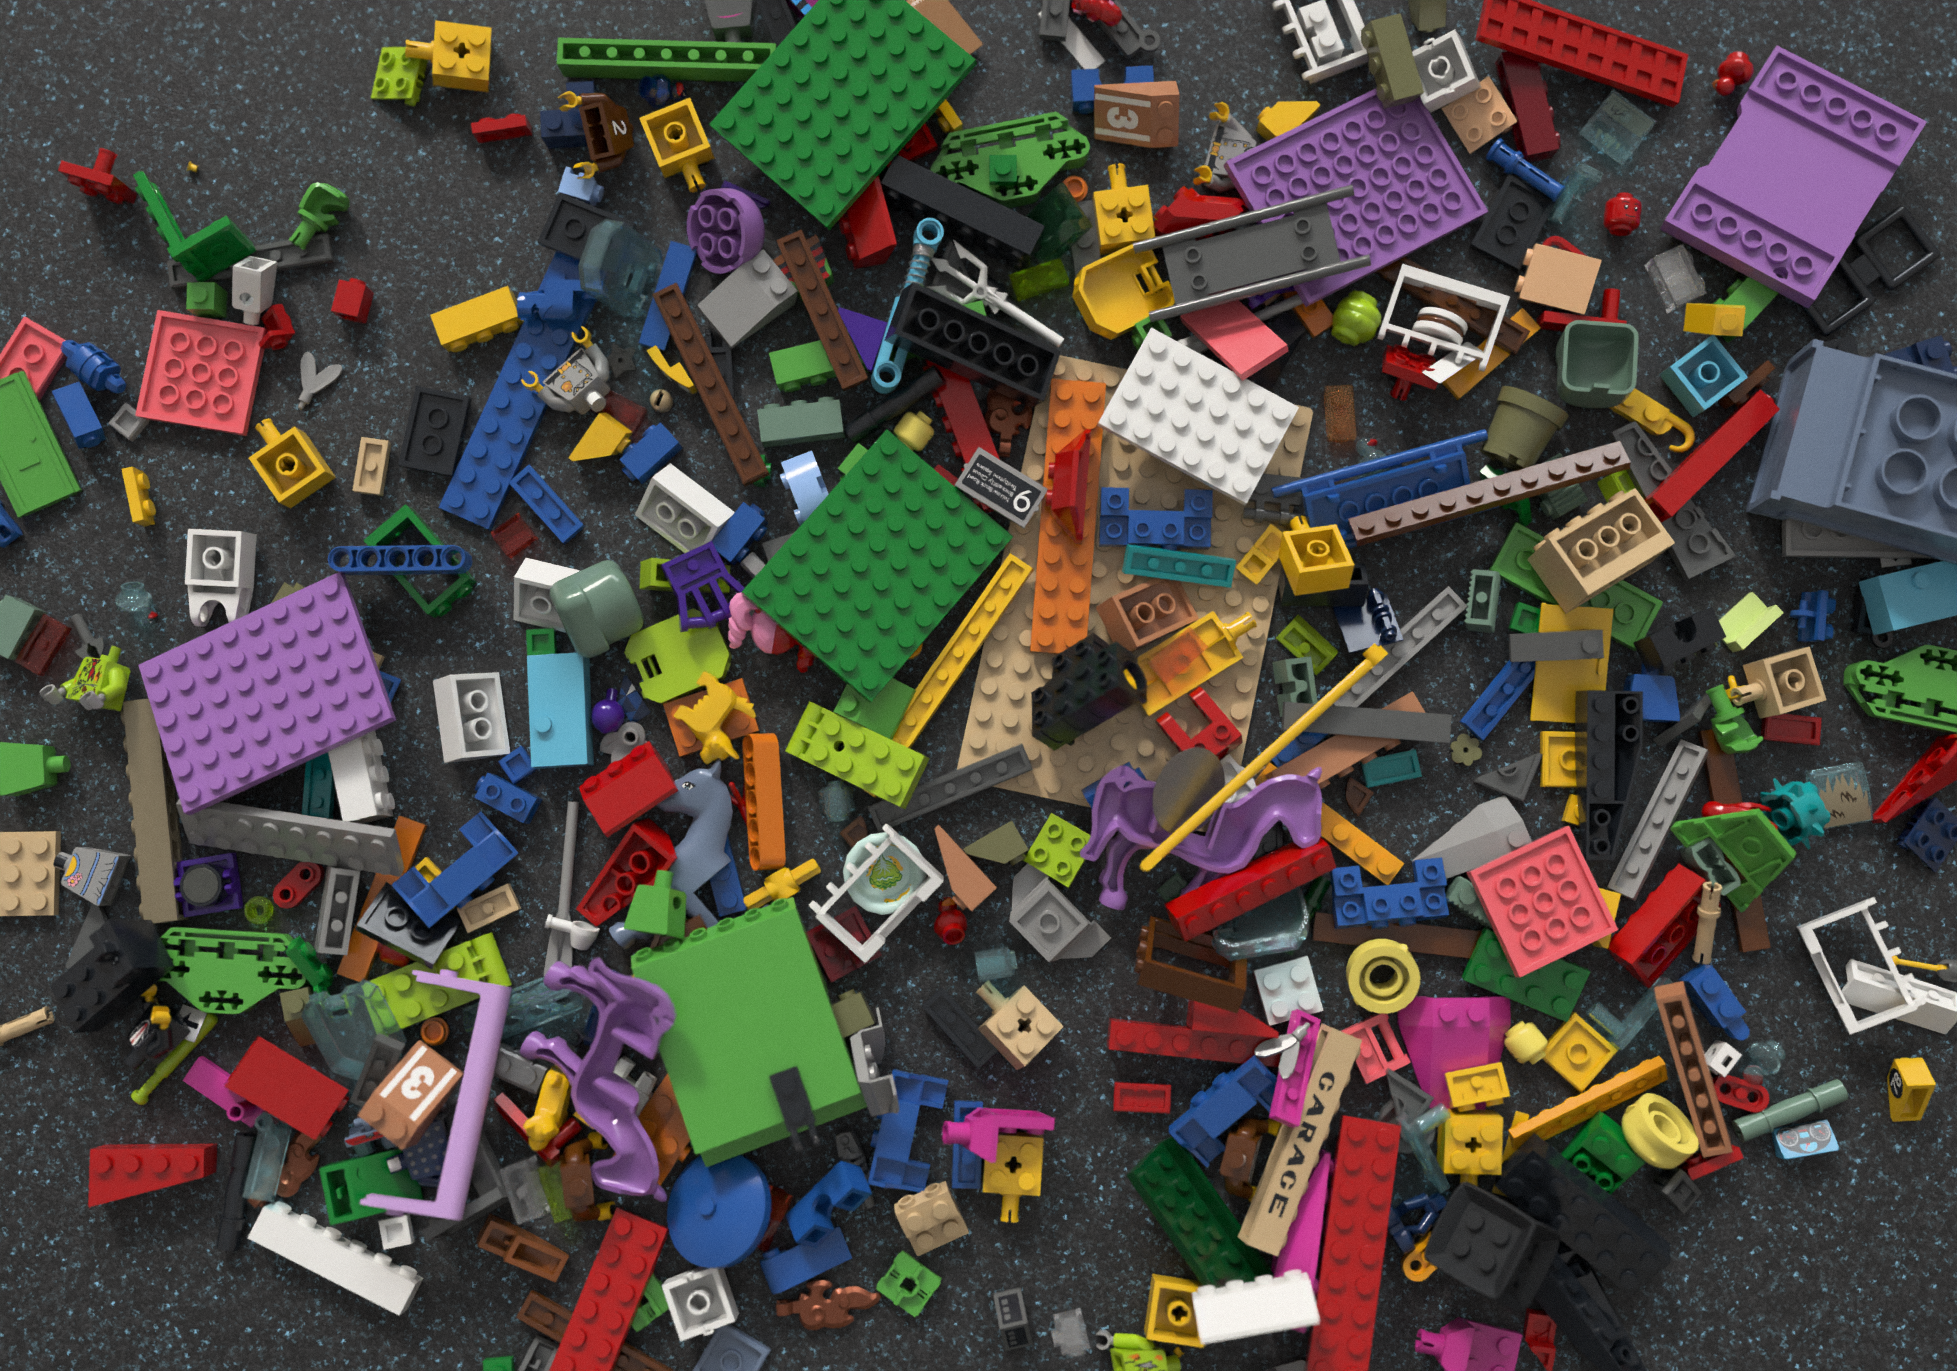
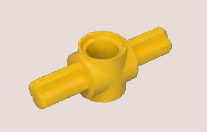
M810 859L793 870H790L789 867H784L764 879L765 886L744 897L745 906L750 910L760 908L772 900L790 898L800 891V884L821 872L815 859Z

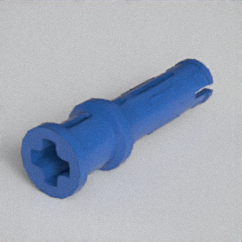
M1501 138L1494 143L1486 156V160H1493L1503 167L1505 173L1516 174L1554 202L1565 189L1564 185H1561L1543 171L1527 162L1522 152H1515L1506 146Z

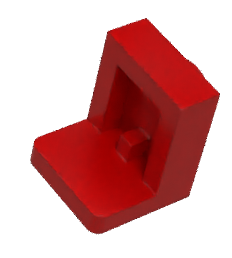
M282 304L272 305L261 318L267 333L258 344L261 349L272 348L273 350H278L285 347L290 338L295 334L291 319L286 314Z

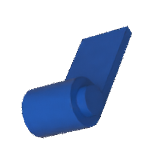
M837 1226L816 1248L799 1244L788 1250L779 1251L778 1247H774L762 1253L763 1259L759 1263L771 1293L777 1294L850 1260L852 1257L840 1226Z

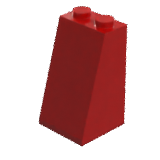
M260 1036L256 1037L224 1084V1087L314 1140H316L318 1135L321 1137L325 1136L333 1123L329 1119L335 1110L340 1112L350 1098L346 1096L349 1091L348 1089Z

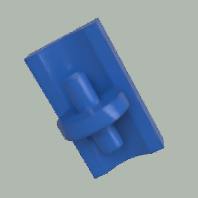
M1829 591L1802 592L1799 610L1790 611V617L1798 619L1799 642H1816L1833 638L1834 628L1831 624H1826V616L1835 611L1836 600L1828 597Z

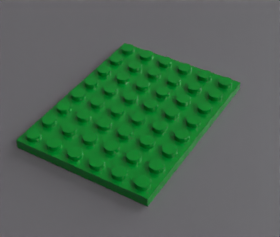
M818 0L709 125L823 226L830 230L977 65L975 58L905 0Z
M886 430L744 588L741 594L871 703L1010 542L1013 536L897 437Z

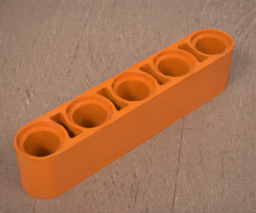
M774 733L746 734L743 738L742 748L750 865L754 871L782 869L785 865L786 854L778 738Z

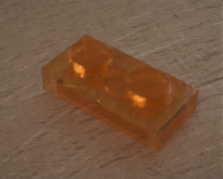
M1353 385L1325 386L1324 402L1327 442L1355 441L1357 437Z
M1188 627L1147 665L1166 685L1202 654L1208 646L1191 627Z

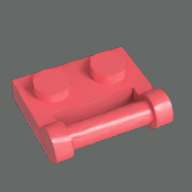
M1375 1013L1371 1017L1341 1030V1032L1362 1040L1360 1055L1354 1062L1366 1084L1386 1075L1385 1071L1387 1068L1395 1071L1410 1063L1408 1055L1403 1054L1388 1022V1014ZM1378 1025L1393 1056V1059L1389 1062L1386 1061L1371 1029Z

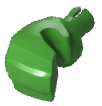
M311 184L304 194L299 205V211L297 212L302 222L288 240L295 246H299L300 249L305 250L306 245L316 231L325 233L329 229L328 226L339 224L334 215L327 213L335 210L347 211L350 207L349 198L329 184Z
M1723 684L1705 691L1717 713L1710 721L1721 750L1726 754H1743L1754 750L1763 741V737L1756 736L1748 722L1740 715L1745 712L1744 708L1732 706Z

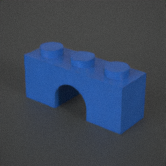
M1153 66L1125 68L1124 83L1154 82ZM1099 68L1071 70L1072 112L1078 111L1080 114L1093 113L1094 85H1103L1099 79Z
M840 1161L786 1214L796 1243L816 1248L834 1231L831 1222V1212L834 1206L854 1212L872 1194L860 1166Z

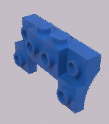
M1101 487L1099 547H1126L1127 544L1174 551H1177V549H1209L1211 547L1213 490L1185 489L1183 511L1129 510V488Z
M481 811L459 829L473 847L430 883L413 866L392 884L394 889L428 927H431L453 907L457 906L461 909L473 899L470 895L471 892L477 887L483 890L495 880L492 875L518 854L511 843Z
M1442 857L1414 860L1412 862L1414 883L1363 888L1359 866L1340 867L1329 871L1335 929L1371 926L1373 930L1388 928V924L1399 923L1400 927L1416 925V921L1446 918L1449 915L1444 889L1447 882Z
M1253 1055L1236 1071L1232 1069L1227 1074L1223 1072L1218 1075L1212 1082L1213 1086L1204 1092L1202 1090L1191 1099L1190 1109L1169 1126V1133L1181 1146L1188 1149L1208 1167L1210 1161L1222 1151L1225 1152L1226 1144L1218 1135L1256 1105V1099L1270 1113L1277 1076L1273 1072L1271 1073Z
M893 1069L892 1075L898 1097L899 1113L877 1115V1119L882 1121L880 1130H874L870 1147L875 1148L868 1184L920 1193L925 1190L930 1163L909 1159L920 1105L943 1109L949 1080Z

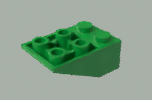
M1601 1110L1579 1129L1561 1153L1563 1157L1610 1195L1645 1163L1626 1141L1622 1127Z
M400 1148L333 1162L319 1168L330 1225L385 1212L387 1210L385 1208L360 1204V1200L366 1199L367 1194L370 1195V1193L424 1200L422 1186L417 1183L416 1179L411 1180L408 1169L390 1174L386 1158L402 1153Z

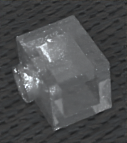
M1081 1308L1053 1314L1056 1329L1051 1330L1054 1347H1060L1062 1355L1068 1354L1069 1357H1076L1084 1354L1086 1349H1090Z

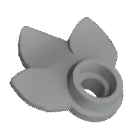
M627 722L618 731L604 736L600 744V751L612 754L611 763L619 761L630 754L635 747L647 742L645 740V730L636 722ZM627 732L634 733L635 740H629L626 736Z

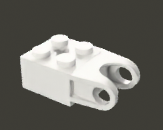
M188 529L185 584L188 585L190 617L195 626H206L212 616L214 607L218 603H222L225 607L229 623L249 614L254 589L257 534L242 531Z

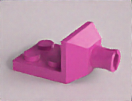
M977 1108L965 1117L963 1123L945 1121L942 1129V1140L944 1144H962L964 1148L988 1162L996 1163L998 1129L1000 1132L1016 1133L1018 1128L1027 1130V1133L1044 1134V1130H1054L1055 1118L1034 1110Z
M1457 1317L1442 1327L1440 1334L1419 1329L1417 1337L1421 1339L1415 1340V1351L1434 1355L1444 1371H1515L1522 1334L1517 1331Z

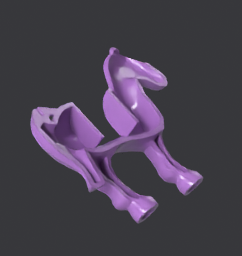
M1124 765L1110 770L1102 777L1098 784L1092 807L1091 837L1080 852L1082 858L1096 861L1106 846L1107 863L1099 876V882L1103 886L1099 901L1103 905L1116 910H1124L1127 904L1128 896L1123 889V874L1130 857L1138 849H1156L1172 835V833L1167 832L1160 826L1154 815L1152 801L1156 782L1143 780L1135 771ZM1316 767L1304 777L1288 774L1269 779L1237 802H1224L1215 810L1205 837L1190 833L1169 852L1199 867L1194 878L1181 890L1180 896L1224 874H1230L1244 868L1256 853L1263 835L1279 820L1288 827L1294 843L1301 848H1308L1316 844L1321 836L1322 794L1317 781L1321 776L1322 768ZM1118 830V835H1116L1115 837H1113V838L1111 839V837H1112V836L1115 834V832Z
M595 958L590 962L588 971L583 966H573L570 968L567 964L557 961L546 973L543 981L544 986L553 991L568 989L579 992L588 997L597 1006L600 1015L595 1039L589 1052L582 1060L568 1047L564 1039L559 1036L547 1039L542 1033L534 1031L523 1042L520 1055L528 1060L545 1059L558 1066L571 1084V1097L576 1112L589 1126L601 1133L615 1150L616 1155L613 1158L595 1162L590 1168L591 1177L595 1185L601 1189L618 1194L633 1196L653 1194L655 1199L666 1201V1192L657 1183L659 1166L654 1146L636 1114L639 1094L633 1085L615 1074L614 1070L624 1043L653 1059L659 1050L663 1033L668 1031L675 1022L676 1012L668 994L659 986L640 978L615 973L607 968L600 958Z

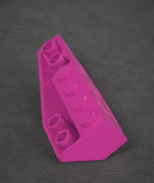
M1322 1149L1318 1152V1163L1312 1168L1309 1175L1307 1191L1301 1196L1297 1206V1216L1291 1222L1288 1229L1287 1242L1284 1248L1280 1250L1278 1256L1273 1255L1271 1270L1274 1273L1273 1278L1282 1277L1285 1272L1291 1270H1300L1301 1273L1307 1272L1313 1296H1316L1318 1291V1278H1315L1320 1236L1324 1223V1205L1327 1203L1329 1194L1327 1181L1328 1176L1332 1175L1334 1160L1330 1158L1331 1154ZM1301 1326L1290 1329L1306 1333L1307 1326Z

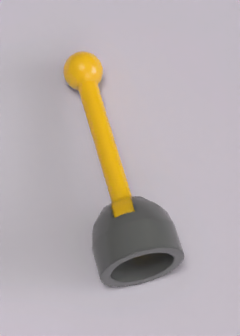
M1897 956L1891 957L1895 966L1899 964L1936 971L1940 979L1953 983L1957 982V960L1944 959L1939 961L1937 965L1899 959Z

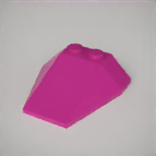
M1415 996L1411 1003L1397 1011V1025L1419 1087L1434 1098L1429 1105L1431 1110H1438V1108L1458 1109L1457 1107L1450 1108L1449 1106L1451 1101L1444 1073L1500 1062L1504 1041L1507 1038L1505 1033L1510 1029L1511 1025L1509 998L1504 996L1434 998ZM1485 1101L1474 1103L1475 1109L1485 1110Z

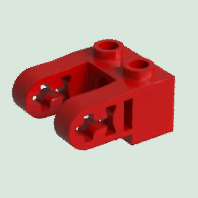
M1200 686L1188 694L1195 707L1210 723L1200 733L1190 739L1168 712H1165L1155 720L1159 728L1179 752L1190 748H1204L1214 753L1221 760L1243 743L1242 734Z

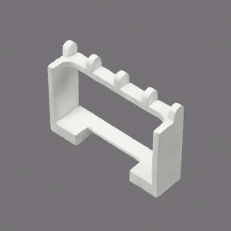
M1277 0L1272 3L1274 10L1284 8L1290 24L1282 28L1284 34L1294 32L1300 48L1292 53L1294 58L1297 59L1304 56L1309 70L1302 74L1304 81L1309 80L1310 84L1369 62L1366 48L1361 43L1360 30L1365 26L1354 0H1337L1352 34L1350 43L1354 53L1319 67L1315 62L1290 0Z
M1402 264L1377 339L1383 340L1386 332L1404 336L1401 346L1406 348L1410 338L1431 345L1428 355L1433 356L1436 347L1457 353L1454 363L1460 364L1463 355L1480 360L1479 370L1484 372L1510 296ZM1402 282L1423 288L1425 285L1477 301L1476 305L1497 311L1484 351L1479 352L1389 324Z
M885 824L882 828L889 837L878 848L870 842L865 845L866 849L872 854L859 868H856L851 862L845 866L852 873L851 877L839 889L831 882L826 886L833 894L822 907L815 901L809 904L810 908L817 913L815 917L864 963L885 943L886 937L921 901L924 902L944 880V876L888 824ZM893 842L928 877L862 945L831 917L827 910Z
M1875 897L1797 926L1849 1034L1918 1010V1006L1926 1004L1924 997L1912 1000L1904 983L1914 980V976L1912 973L1900 976L1891 957L1900 954L1901 950L1899 947L1887 950L1878 930L1888 927L1886 921L1875 924L1868 911V906L1877 903ZM1861 911L1906 1003L1857 1021L1812 929Z

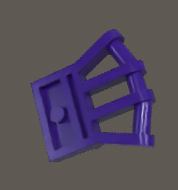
M712 541L661 565L673 593L677 597L680 632H688V629L708 627V629L716 626L717 622L723 619L728 621L732 617L729 609L730 602L727 603L716 580L721 578L736 593H741L745 587L728 573ZM708 584L720 608L712 613L698 589ZM691 593L702 617L688 618L686 594Z

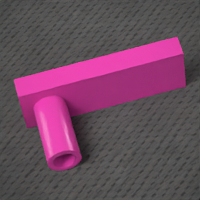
M198 1057L183 1081L225 1109L230 1120H241L249 1127H255L266 1111L224 1087L231 1074L206 1057Z

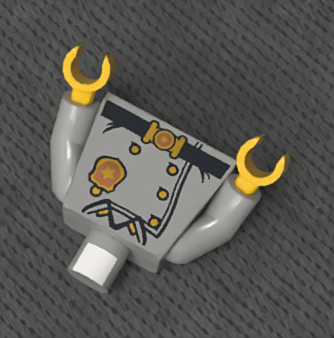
M1224 102L1214 104L1219 113L1210 112L1209 114L1211 120H1220V124L1216 123L1205 165L1194 169L1201 177L1193 179L1195 185L1203 183L1219 193L1236 188L1223 167L1225 162L1256 146V141L1229 113V107Z
M583 326L581 328L585 331V337L579 340L574 332H572V337L577 343L584 345L586 350H583L581 347L543 381L544 387L540 384L538 376L533 371H528L529 375L535 378L533 384H527L521 379L523 386L527 390H535L538 393L537 396L553 410L563 412L575 410L582 415L590 409L599 412L606 406L604 396L610 392V387L606 382L609 379V362L597 344H593L590 341L591 333Z

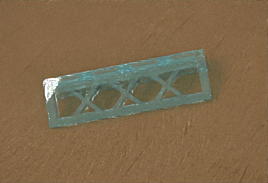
M545 976L513 988L506 1020L513 1018L520 1021L513 1026L504 1024L501 1040L582 1009V1001L575 991L568 989L553 991L544 986ZM566 996L572 1001L566 1005L556 1004L558 999ZM480 1002L465 1007L463 1012V1028L471 1039ZM535 1008L545 1009V1013L540 1015L529 1014Z

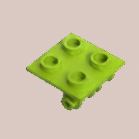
M382 47L371 99H405V104L416 106V102L420 101L421 89L419 87L423 86V82L419 79L425 78L426 65L429 60L405 58V47Z
M1051 813L1023 861L1069 888L1086 860L1080 856V852L1086 846L1091 835Z

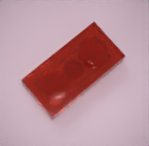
M611 390L604 396L606 406L603 410L595 412L592 409L589 410L596 415L608 413L631 430L634 435L648 412L646 408Z
M43 614L15 662L35 674L43 676L72 628L48 614Z

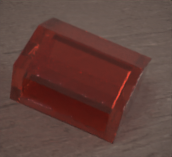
M519 513L491 532L493 539L509 558H513L539 539Z

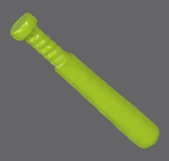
M207 1013L195 1042L183 1039L155 1068L156 1072L153 1073L140 1090L132 1092L131 1098L137 1104L145 1105L148 1102L149 1094L159 1085L162 1079L167 1078L212 1030L218 1022V1017L214 1013Z

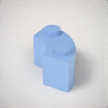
M812 451L781 462L785 473L780 474L785 489L791 488L798 509L794 510L799 526L803 524L829 494Z

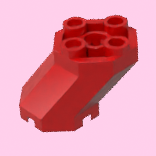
M1183 186L1174 195L1173 199L1175 201L1169 207L1166 205L1162 206L1154 215L1156 220L1153 222V228L1157 237L1247 213L1249 209L1241 198L1199 195L1193 188L1187 189ZM1235 228L1197 237L1195 241L1229 233Z

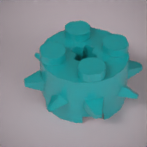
M1774 778L1775 791L1760 793L1762 805L1771 809V812L1762 811L1767 819L1778 825V832L1790 846L1802 841L1807 849H1811L1808 837L1811 835L1824 836L1823 828L1825 824L1830 822L1831 818L1824 802L1818 795L1817 787L1810 782L1802 783L1800 781H1791L1781 786L1776 778Z

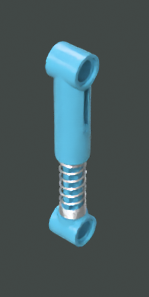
M934 218L923 219L915 230L912 260L909 262L908 274L905 275L906 281L902 283L904 288L912 282L924 287L925 274L929 273L927 267L931 266L929 260L933 259V255L936 253L944 234L942 224ZM922 232H932L934 234L935 239H925L922 235ZM901 293L894 300L871 376L872 387L877 392L883 394L891 393L897 387L908 351L897 347L893 362L889 361L893 344L884 341ZM879 373H890L893 381L890 383L883 382L879 377Z

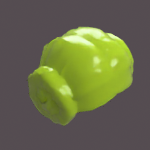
M1353 290L1350 292L1349 296L1340 301L1334 312L1332 336L1342 343L1357 346L1359 343H1365L1374 338L1381 324V314L1376 308L1377 300L1364 291Z

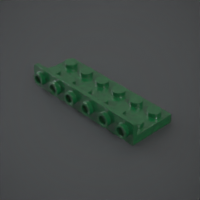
M1173 1136L1157 1143L1126 1175L1203 1286L1213 1285L1215 1288L1226 1287V1283L1235 1280L1249 1283L1254 1282L1255 1278L1263 1275H1271L1273 1278V1271L1259 1251L1238 1238L1241 1230L1240 1224L1188 1150L1181 1146Z

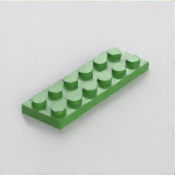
M1517 522L1514 523L1488 571L1499 572L1501 579L1547 604L1559 605L1527 560L1535 552L1533 547L1545 540L1544 537ZM1622 580L1580 606L1614 609L1611 639L1633 651H1637L1633 642L1646 636L1663 602Z

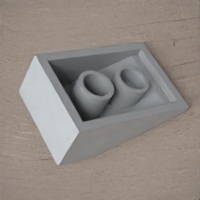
M763 249L753 259L739 266L697 305V308L732 349L794 306L798 290Z

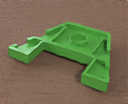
M1760 809L1677 821L1670 828L1686 848L1707 837H1711L1746 879L1740 881L1741 885L1726 894V896L1740 912L1748 908L1749 904L1794 859L1796 854L1795 850Z

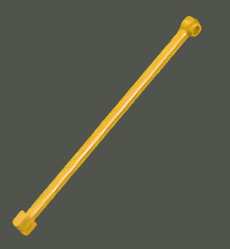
M1375 643L1362 654L1366 658L1147 856L1140 863V869L1143 872L1152 869L1389 653L1381 645L1378 647Z

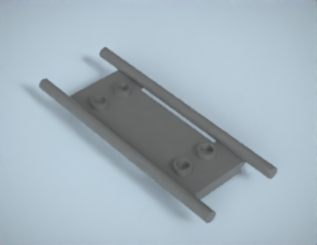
M1352 184L1133 243L1135 254L1163 247L1176 305L1149 312L1151 323L1371 266L1369 254L1340 262L1327 203L1354 196ZM1291 212L1294 213V215L1195 241L1197 237Z

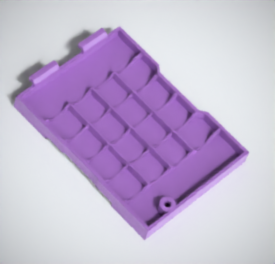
M1776 46L1736 110L1738 120L1710 164L1698 168L1666 217L1660 230L1809 309L1855 237V232L1875 200L1887 186L1927 121Z

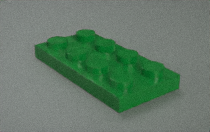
M1484 927L1462 974V979L1567 1022L1590 971L1585 967L1559 958L1522 977H1515L1494 930Z

